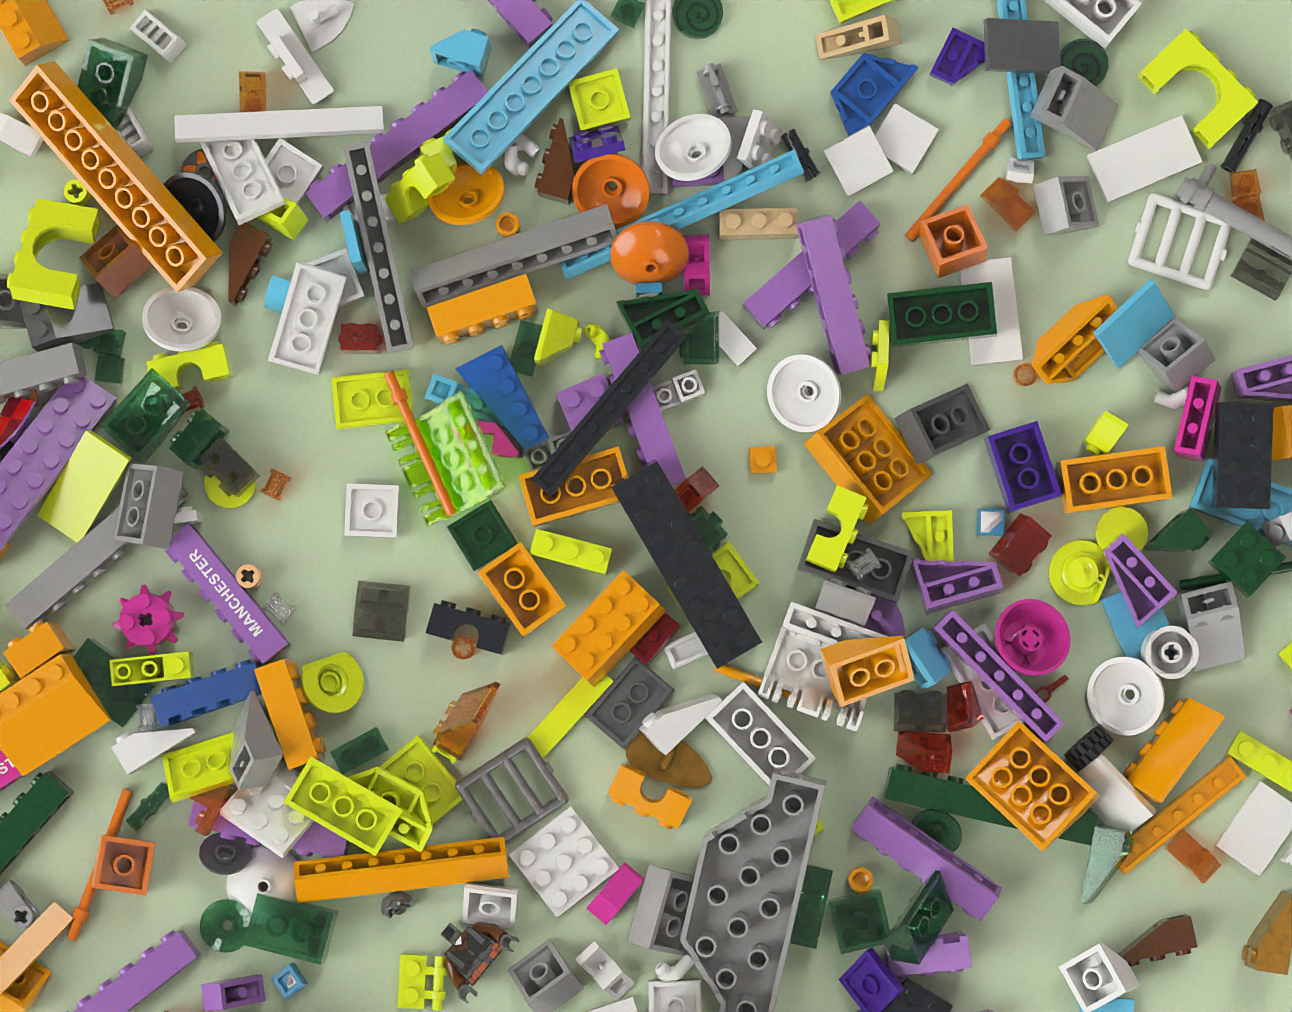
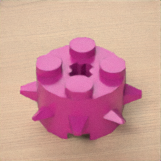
M144 584L141 585L139 595L132 597L130 600L122 597L119 599L123 608L120 612L119 620L113 623V628L121 629L122 633L127 637L128 641L125 647L127 650L136 645L146 646L150 655H156L159 644H163L166 641L177 643L178 639L174 634L177 626L176 621L185 616L184 613L175 611L174 607L169 603L171 591L168 590L161 596L150 593L148 587ZM146 615H152V625H144V617Z

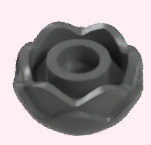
M395 891L387 895L382 900V915L385 914L390 919L394 914H403L407 907H412L411 896L403 891Z

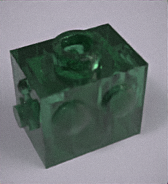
M700 506L696 508L695 512L688 513L709 551L716 550L720 546V541L725 539L728 533L720 526L723 520L714 511L709 514Z

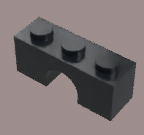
M441 600V604L434 603L426 634L453 641L458 627L464 624H471L478 631L476 648L503 655L511 627L510 624L506 623L507 618L494 614L491 615L490 619L480 616L482 611L466 607L464 612L455 609L457 604Z

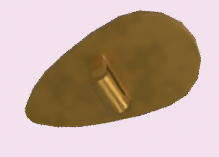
M640 731L625 749L626 758L630 765L646 773V776L683 787L706 786L712 780L711 773L703 759L683 740L667 755H664Z

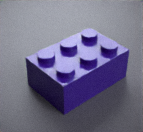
M1038 421L996 433L984 439L1008 513L1062 496Z

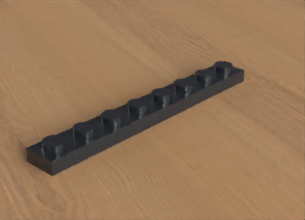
M667 319L531 480L552 497L686 340L687 335Z

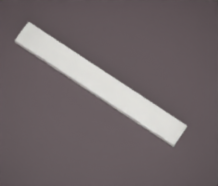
M646 0L642 169L649 182L650 195H668V175L660 169L656 161L655 147L659 136L669 126L671 0Z
M382 106L174 115L176 143L384 133Z

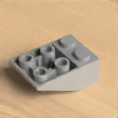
M1060 66L1050 71L1030 117L1098 151L1118 104L1086 78L1064 66Z
M831 578L829 582L825 581L822 584L814 610L864 628L876 600L875 597L871 596L872 591L861 587H856L854 590L846 588V582Z
M1232 581L1175 595L1183 628L1194 637L1198 644L1199 657L1194 666L1195 671L1246 659L1239 607Z
M255 691L250 692L235 721L229 769L238 790L267 785L283 756L282 747L277 743L273 734L272 724L268 722L263 704L258 700Z

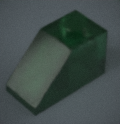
M719 311L709 312L687 334L686 340L679 347L680 358H683V364L715 365L719 363Z

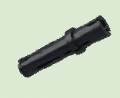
M1258 99V103L1249 118H1245L1243 121L1244 127L1220 167L1231 174L1236 173L1257 133H1261L1264 127L1262 125L1273 108L1271 103Z

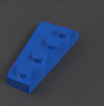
M503 345L455 368L525 450L549 439Z

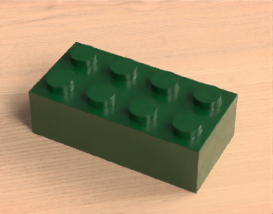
M992 282L887 293L893 348L997 336Z

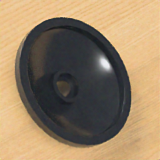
M182 172L170 177L163 185L215 243L221 236L226 224V206L219 189L210 179L196 172Z

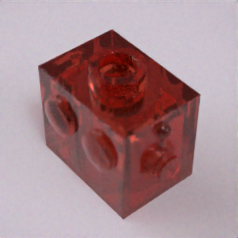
M372 323L341 324V333L338 335L340 350L344 354H380V346L383 344L380 327Z

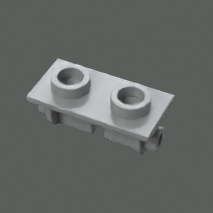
M714 63L707 64L703 70L696 72L712 116L721 118L738 112L721 63L714 65Z

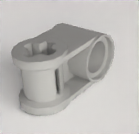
M10 879L0 888V912L3 913L15 928H29L40 916L38 909L13 880ZM22 912H27V913H28V914L26 915V919H27L28 921H22V920H21V919L24 917V915L22 914Z

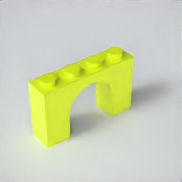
M1185 29L1137 77L1154 94L1162 89L1175 75L1183 71H1198L1212 80L1217 92L1215 107L1191 131L1209 150L1258 101L1255 99L1256 95L1250 88L1243 87L1237 81L1238 77L1231 69L1223 67L1219 62L1220 59L1217 54L1212 50H1207L1201 44L1202 41L1196 33Z
M37 198L34 208L31 207L29 210V225L22 232V247L20 251H16L14 258L15 269L13 273L10 272L8 275L7 287L10 288L13 299L74 310L81 290L78 274L45 268L36 259L40 250L45 245L56 240L66 239L95 244L101 225L99 211L95 208Z

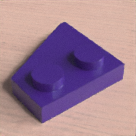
M953 27L929 75L951 86L955 85L985 62L984 42Z

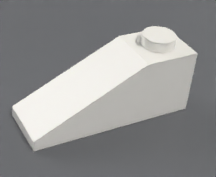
M711 693L658 710L656 713H650L642 721L643 725L639 730L661 753L667 755L722 700Z
M197 728L133 733L132 735L130 732H127L116 739L117 744L111 748L126 773L133 774L193 737L199 731Z

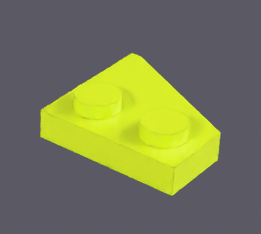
M879 320L878 329L872 331L871 344L876 346L875 352L872 351L871 367H874L873 391H884L889 364V321Z
M952 510L902 512V517L926 561L945 560L954 562Z

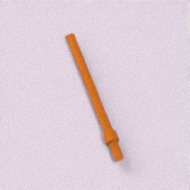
M1004 118L992 133L988 132L982 139V145L905 233L904 236L912 242L918 235L920 221L933 217L987 153L999 145L1001 142L999 139L1012 125L1009 120Z
M390 371L384 374L392 392L390 397L394 405L397 404L447 517L452 516L457 512L407 403L408 396L405 390L401 389L394 371Z
M123 788L106 835H117L133 791ZM94 866L79 906H75L72 914L74 919L67 938L77 941L84 922H87L90 914L88 909L96 891V888L91 887Z

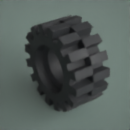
M1098 724L1079 739L1064 756L1080 771L1108 748L1114 739Z

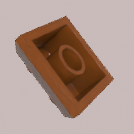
M118 224L79 257L92 276L113 298L124 293L132 282L138 277L143 276L148 271V268L153 265Z

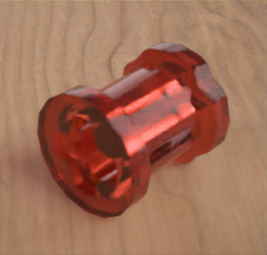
M197 386L180 395L172 394V400L179 416H183L184 412L199 407L202 409L205 407Z

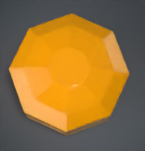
M511 212L499 214L495 221L498 234L504 238L518 234L521 228L518 216Z
M862 866L853 868L847 877L849 887L858 893L869 891L874 883L872 872Z

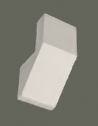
M0 113V142L9 145L23 154L35 157L43 142L42 137L34 128Z
M595 941L575 959L615 1001L635 984L613 958Z

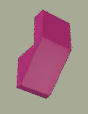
M683 235L689 252L688 262L684 268V291L698 289L701 295H710L709 235Z
M469 420L468 430L470 433L494 435L493 456L519 459V452L496 423Z
M624 862L586 909L607 925L645 878Z

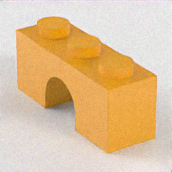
M622 762L607 793L612 796L611 800L622 806H625L627 803L635 807L634 811L643 817L648 818L651 815L659 819L658 824L665 828L672 829V827L678 829L693 797L669 786L663 797L650 799L644 795L641 788L646 773Z

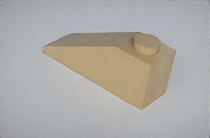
M888 15L878 16L815 34L820 60L879 51L902 44L898 20Z

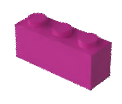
M1191 376L1174 447V452L1179 458L1200 462L1205 461L1215 419V403L1219 402L1222 389L1218 380Z

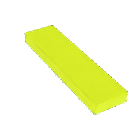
M608 675L595 687L582 677L527 737L532 741L542 758L553 749L614 682Z

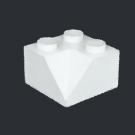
M1103 943L1094 946L1059 966L1084 1012H1092L1140 986L1127 961Z

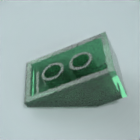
M106 38L89 39L77 87L112 127L118 130L142 81L148 54Z
M151 368L100 427L137 461L146 462L164 442L191 403L156 370Z
M87 638L73 656L111 720L121 727L127 724L155 687L153 683L112 686L109 660L120 658L94 638Z
M257 893L244 945L321 965L326 962L338 911L309 903H298V901Z

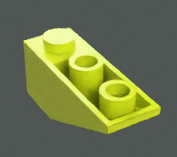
M189 651L109 660L112 686L195 678L193 652Z

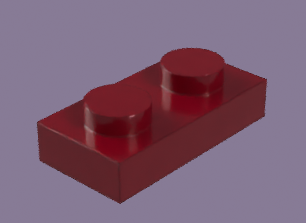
M664 613L629 651L649 666L680 629L681 625Z

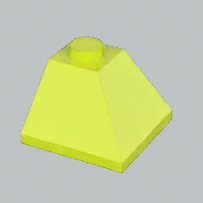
M547 309L534 357L536 366L542 367L573 349L574 342L579 343L583 329L579 327V320Z

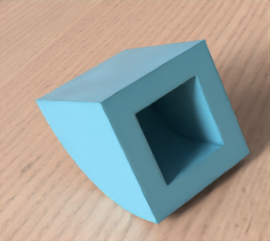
M274 275L271 276L264 302L266 309L282 313L291 281Z

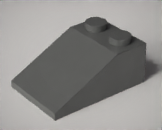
M100 283L81 285L74 310L19 300L31 346L37 352L68 343L78 344L115 330L104 290Z
M968 383L915 406L894 418L917 465L990 430Z

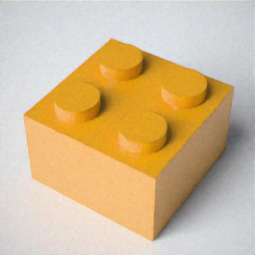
M40 621L29 629L30 634L24 638L19 636L7 644L9 648L3 653L18 676L24 678L58 655L71 653L75 650V647L58 623H43V621Z

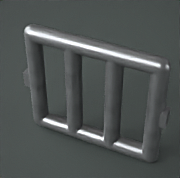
M527 737L455 783V789L471 811L469 815L474 823H479L488 838L504 837L505 843L566 804L569 800L567 794L553 775L554 769L549 762L546 763L532 741ZM524 750L556 797L544 806L512 760L513 757ZM501 765L505 767L534 811L522 820H520L490 775V772ZM480 779L512 825V827L500 835L467 788Z

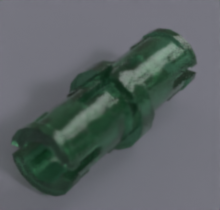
M161 781L147 798L144 797L140 801L141 804L125 820L135 831H139L152 815H156L159 812L158 809L170 797L168 785Z

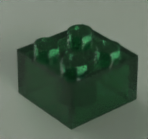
M879 888L827 900L840 954L893 943Z

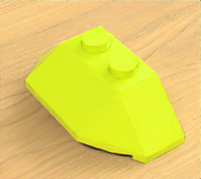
M378 766L347 777L401 808L403 811L391 829L389 836L420 852L423 851L434 828L425 793L422 789Z

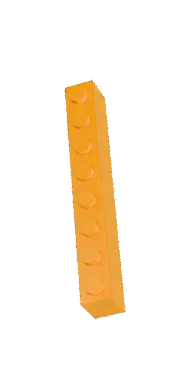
M504 837L425 846L422 852L414 848L379 851L376 856L371 853L294 862V883L298 903L509 878Z

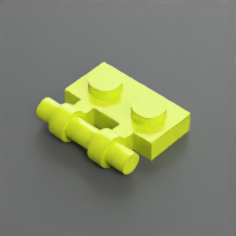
M400 954L397 1008L424 1009L425 999H432V1010H442L443 1000L446 999V991H443L444 976L447 975L445 956H435L434 966H427V955ZM426 975H434L433 990L426 989Z

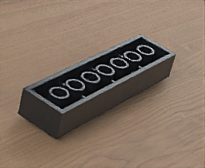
M653 459L612 483L610 487L715 667L718 669L761 644L762 641L658 461Z

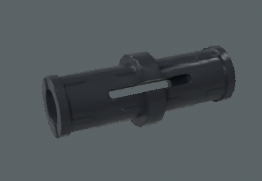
M789 130V135L793 141L790 140L787 133H784L780 138L784 141L789 151L795 149L804 170L803 176L806 182L810 181L812 176L808 169H810L814 178L820 174V171H818L809 156L810 150L808 147H804L796 130Z

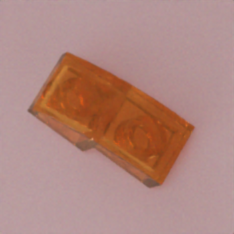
M1256 169L1230 173L1233 203L1265 221L1260 201L1261 189Z

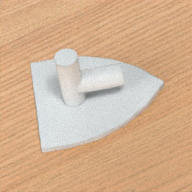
M303 0L290 6L312 52L326 46L339 36L351 18L354 3L347 0Z

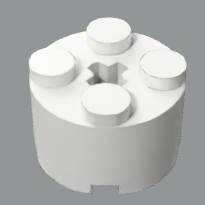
M1165 626L1154 629L1145 636L1141 645L1140 656L1141 660L1147 663L1158 674L1159 678L1177 679L1185 676L1194 668L1198 661L1199 648L1194 637L1185 629L1178 626ZM1169 648L1174 650V655L1168 657L1164 651Z

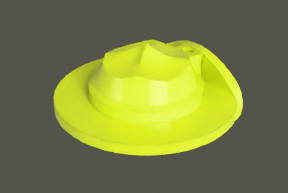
M1077 540L1063 545L1055 552L1049 564L1048 575L1053 590L1061 599L1074 605H1093L1099 600L1111 568L1099 545L1090 541Z
M339 652L302 666L301 685L308 701L317 709L327 713H341L352 708L360 699L364 685L363 674L360 666L349 653Z

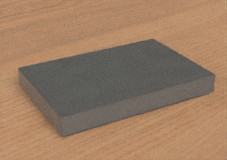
M986 18L983 20L986 71L1049 74L1051 70L1061 66L1058 21Z
M635 656L585 714V717L625 750L640 733L639 728L643 725L642 721L650 713H656L673 694L675 689Z

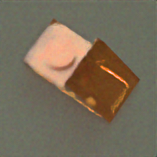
M239 71L240 112L267 111L266 93L268 82L265 72Z
M998 177L980 196L1017 232L1036 212L1018 195L1020 191L1018 188Z
M227 785L189 797L207 807L206 811L201 810L195 824L198 827L195 832L203 836L210 835L220 815V809L225 805L233 787Z
M1181 829L1164 847L1202 884H1205L1221 866L1207 848L1202 847L1184 829Z

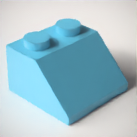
M474 28L471 31L463 29L432 45L430 48V54L435 64L460 72L465 71V73L472 70L480 78H483L492 51L490 40L486 33Z
M924 627L904 638L914 679L921 690L933 686L952 672L949 667L951 665L949 658L944 652L940 653L935 646L937 641L929 630L925 631Z

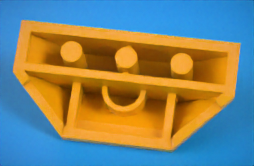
M1103 295L1074 305L1037 340L1032 367L1045 384L1075 381L1105 352L1093 332L1118 309L1109 295Z

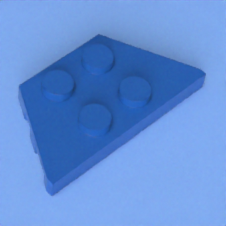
M863 53L830 92L848 136L868 125L870 126L919 67L914 64H902L895 62L896 60L882 59L876 55Z

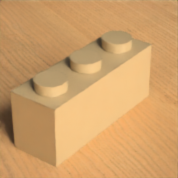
M798 208L723 209L719 211V240L797 239L798 232L795 223L798 222Z

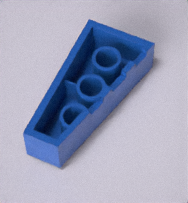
M250 659L235 664L236 669L226 671V668L211 672V677L202 679L199 676L187 680L186 685L180 687L172 685L161 689L162 693L150 696L159 725L171 726L245 701L251 691H255L256 696L262 695L254 669L260 667L259 663H251Z

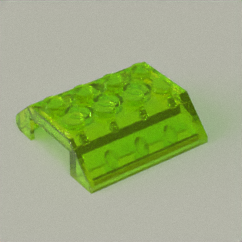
M464 391L440 402L441 406L415 419L455 507L456 514L447 517L406 424H398L385 431L389 442L407 437L392 444L393 451H399L409 445L413 446L415 452L401 457L398 463L402 466L417 460L416 463L402 469L410 490L428 484V486L412 493L414 499L421 498L431 492L435 495L436 500L427 502L419 507L421 513L438 507V510L423 516L427 527L452 518L496 496L506 488Z

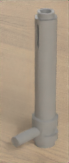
M1207 164L1199 180L1185 177L1175 194L1180 197V201L1186 204L1188 202L1193 204L1194 209L1200 212H1207L1292 261V236L1214 193L1215 190L1207 186L1217 169L1214 164Z

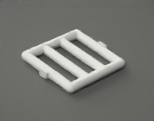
M1151 193L1148 197L1141 222H1137L1134 230L1136 237L1128 263L1130 266L1208 291L1213 286L1220 261H1224L1227 252L1224 248L1231 226L1205 211L1200 212L1194 209L1193 205ZM1159 205L1172 210L1155 262L1140 258L1156 206ZM1181 213L1196 217L1180 269L1175 270L1164 265ZM1208 221L1221 227L1203 279L1191 275L1189 272L1205 223Z

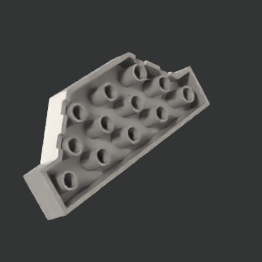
M775 768L768 795L707 831L703 837L680 941L684 948L688 950L701 975L715 993V997L720 1003L719 1012H774L827 780Z

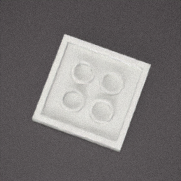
M281 760L267 785L237 790L220 809L221 816L282 858L314 822V820L283 803L300 773L294 769L288 770L287 764Z
M572 806L509 854L556 917L560 916L619 869Z

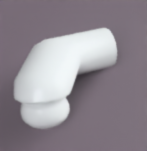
M1184 385L1173 394L1157 390L1153 402L1171 409H1178L1185 405L1189 386Z
M685 954L674 966H668L664 962L659 963L655 968V973L662 981L680 980L695 964V961Z

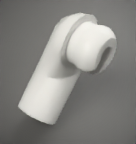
M521 134L514 141V143L518 144V151L524 150L532 158H535L541 151V148L525 134Z
M513 143L505 151V168L514 176H525L528 173L529 166L527 162H521L517 158L518 144Z

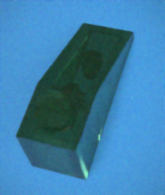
M1104 824L1095 825L1080 903H1092L1128 857V853L1132 852L1134 846V838H1131L1132 831Z

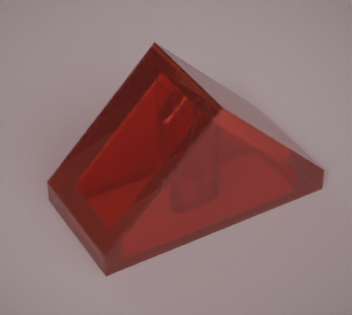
M972 681L947 686V731L949 733L972 728L984 719Z

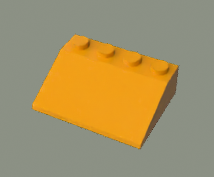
M869 394L862 397L804 443V446L836 485L867 497L864 504L868 505V509L863 519L868 525L933 475L923 462L918 465L916 464L902 435Z
M71 653L58 655L0 693V750L23 777L111 721V718Z
M1191 698L1178 699L1170 709V712H1172L1171 716L1167 721L1163 719L1154 730L1156 736L1151 742L1146 741L1138 752L1141 754L1136 763L1132 761L1123 772L1125 778L1146 800L1162 803L1225 718L1221 713Z
M1020 721L1009 730L965 778L1041 851L1047 849L1100 797L1093 788Z

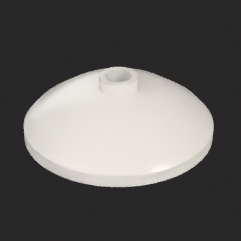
M693 114L682 117L671 123L659 136L655 147L656 161L660 169L671 178L682 181L704 178L719 169L727 160L732 146L731 135L727 126L714 116Z
M168 287L156 292L146 302L142 312V323L148 337L159 346L173 351H191L207 345L216 337L221 326V311L217 302L209 294L198 288L191 287L176 292L173 287Z
M798 354L782 360L774 368L768 380L767 397L772 412L783 425L799 432H812L826 426L837 414L841 402V388L835 372L825 361L813 355ZM809 386L814 390L813 395L808 391Z
M1116 657L1101 664L1091 676L1087 689L1088 705L1094 718L1102 727L1118 735L1130 736L1148 730L1157 722L1164 708V688L1158 674L1147 663L1133 657ZM1130 689L1135 692L1134 698H1131L1128 694Z
M266 846L252 848L251 860L247 867L238 873L228 875L227 893L235 911L244 919L260 925L276 924L293 915L301 905L297 900L294 883V862L298 860L289 852L282 858ZM262 881L268 884L267 891H262L259 888Z

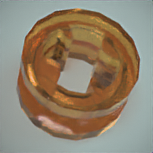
M1022 363L1013 371L1015 383L1022 387L1033 384L1038 377V373L1030 363ZM1028 368L1031 371L1029 375L1032 374L1031 380L1026 379L1022 381L1019 378L1022 376L1019 375V370L1024 371Z
M460 636L452 643V653L458 659L467 660L475 653V644L471 638ZM463 640L465 644H470L471 650H467L468 654L463 656L462 652H457L456 646H460L459 642Z

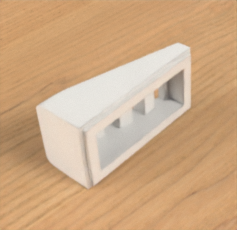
M146 9L129 28L169 63H173L187 46L178 35ZM151 20L153 23L147 28V30L144 33H142L141 31L143 30V28ZM159 27L160 29L156 32V34L151 39H149L151 35ZM166 34H168V36L163 40V42L159 46H157V44L163 39V37Z
M127 101L104 114L112 127L139 157L154 149L149 137ZM126 113L128 114L126 118L122 119L117 123L115 122V120H117L121 116L125 115ZM130 123H133V125L129 126L128 128L124 129L123 131L120 130V129L124 128L125 126L129 125ZM138 132V134H136L135 136L131 137L130 139H128V140L125 139V138L131 136L132 134Z

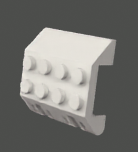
M791 602L776 639L757 696L768 700L773 689L775 691L771 701L777 703L782 695V689L790 691L791 694L787 700V707L793 708L797 698L799 702L796 710L816 718L822 707L824 710L821 719L825 721L831 715V708H837L840 710L837 717V725L842 727L847 716L849 718L846 728L857 732L867 698L840 707L831 691L820 649L843 640L888 636Z

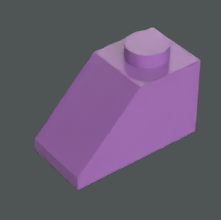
M262 974L201 984L204 1011L226 1010L266 1001Z

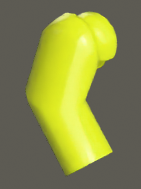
M595 323L588 324L584 328V334L596 345L595 359L602 360L599 351L603 350L602 343L609 341V335L600 325Z

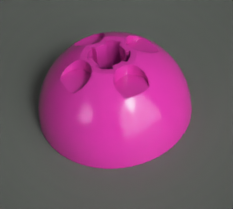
M1023 599L1012 603L1001 613L994 629V643L999 657L1013 671L1023 675L1040 676L1056 670L1065 661L1070 650V631L1065 619L1053 606L1041 600Z

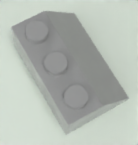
M129 463L126 470L113 540L169 549L173 538L174 519L178 511L179 493L183 484V472L160 466Z
M649 864L627 941L647 949L684 956L686 949L680 939L694 876Z

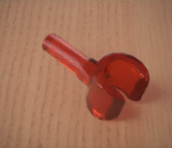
M1063 675L1047 687H1038L1035 694L1040 690H1046L1048 696L1042 701L1047 702L1051 698V693L1069 679L1066 675Z

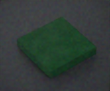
M492 500L487 501L447 526V529L473 571H476L518 544Z

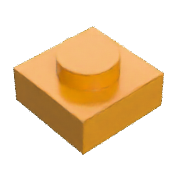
M775 446L749 448L750 474L777 473Z

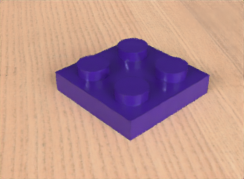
M612 124L601 126L599 130L593 132L579 131L574 133L572 137H568L575 162L626 150L619 126Z
M873 947L867 949L839 978L840 983L863 1012H884L905 990Z

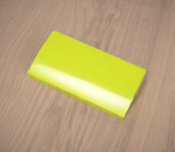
M313 757L309 758L283 802L374 856L379 852L403 811L401 808Z

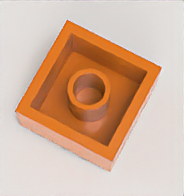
M969 204L920 221L918 235L938 278L986 262L988 246Z
M100 834L91 887L146 896L155 843Z

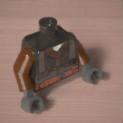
M477 922L474 925L469 924L463 932L451 923L447 925L440 935L452 944L445 953V965L451 982L458 990L459 998L468 1004L469 1001H467L466 996L469 992L477 997L478 993L472 987L503 949L514 952V950L510 949L509 943L511 940L519 943L517 937L509 935L496 924Z

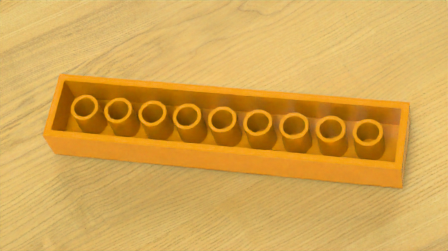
M55 61L36 65L9 101L176 292H180L194 287L223 252Z

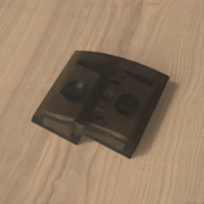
M1250 238L1230 276L1276 301L1289 276L1292 274V261Z
M359 580L352 636L404 642L411 586Z

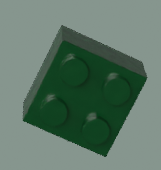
M1246 522L1208 563L1226 580L1232 581L1233 586L1248 598L1287 557Z

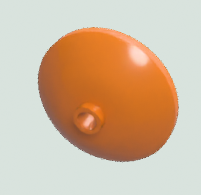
M613 153L588 159L579 167L573 180L572 195L580 213L607 204L615 228H620L633 223L643 214L649 201L650 187L645 172L634 160L627 156ZM609 182H615L617 187H610Z
M654 221L636 223L621 231L614 239L610 251L611 263L616 273L625 281L635 285L647 282H661L662 284L670 282L684 270L689 256L688 245L683 235L668 224Z

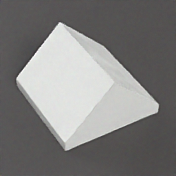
M474 882L466 883L464 887L462 923L475 924L482 922L496 924L500 928L514 929L520 888Z

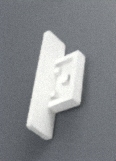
M274 9L257 21V25L270 42L267 48L275 59L281 58L285 64L281 67L289 80L295 78L312 105H317L334 93L333 88L278 9Z

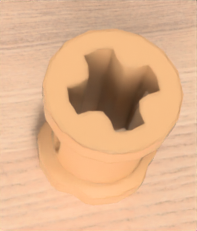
M243 565L237 570L236 580L242 587L254 589L262 583L263 573L256 566ZM247 571L255 572L252 576L253 582L244 581L247 578L245 575Z

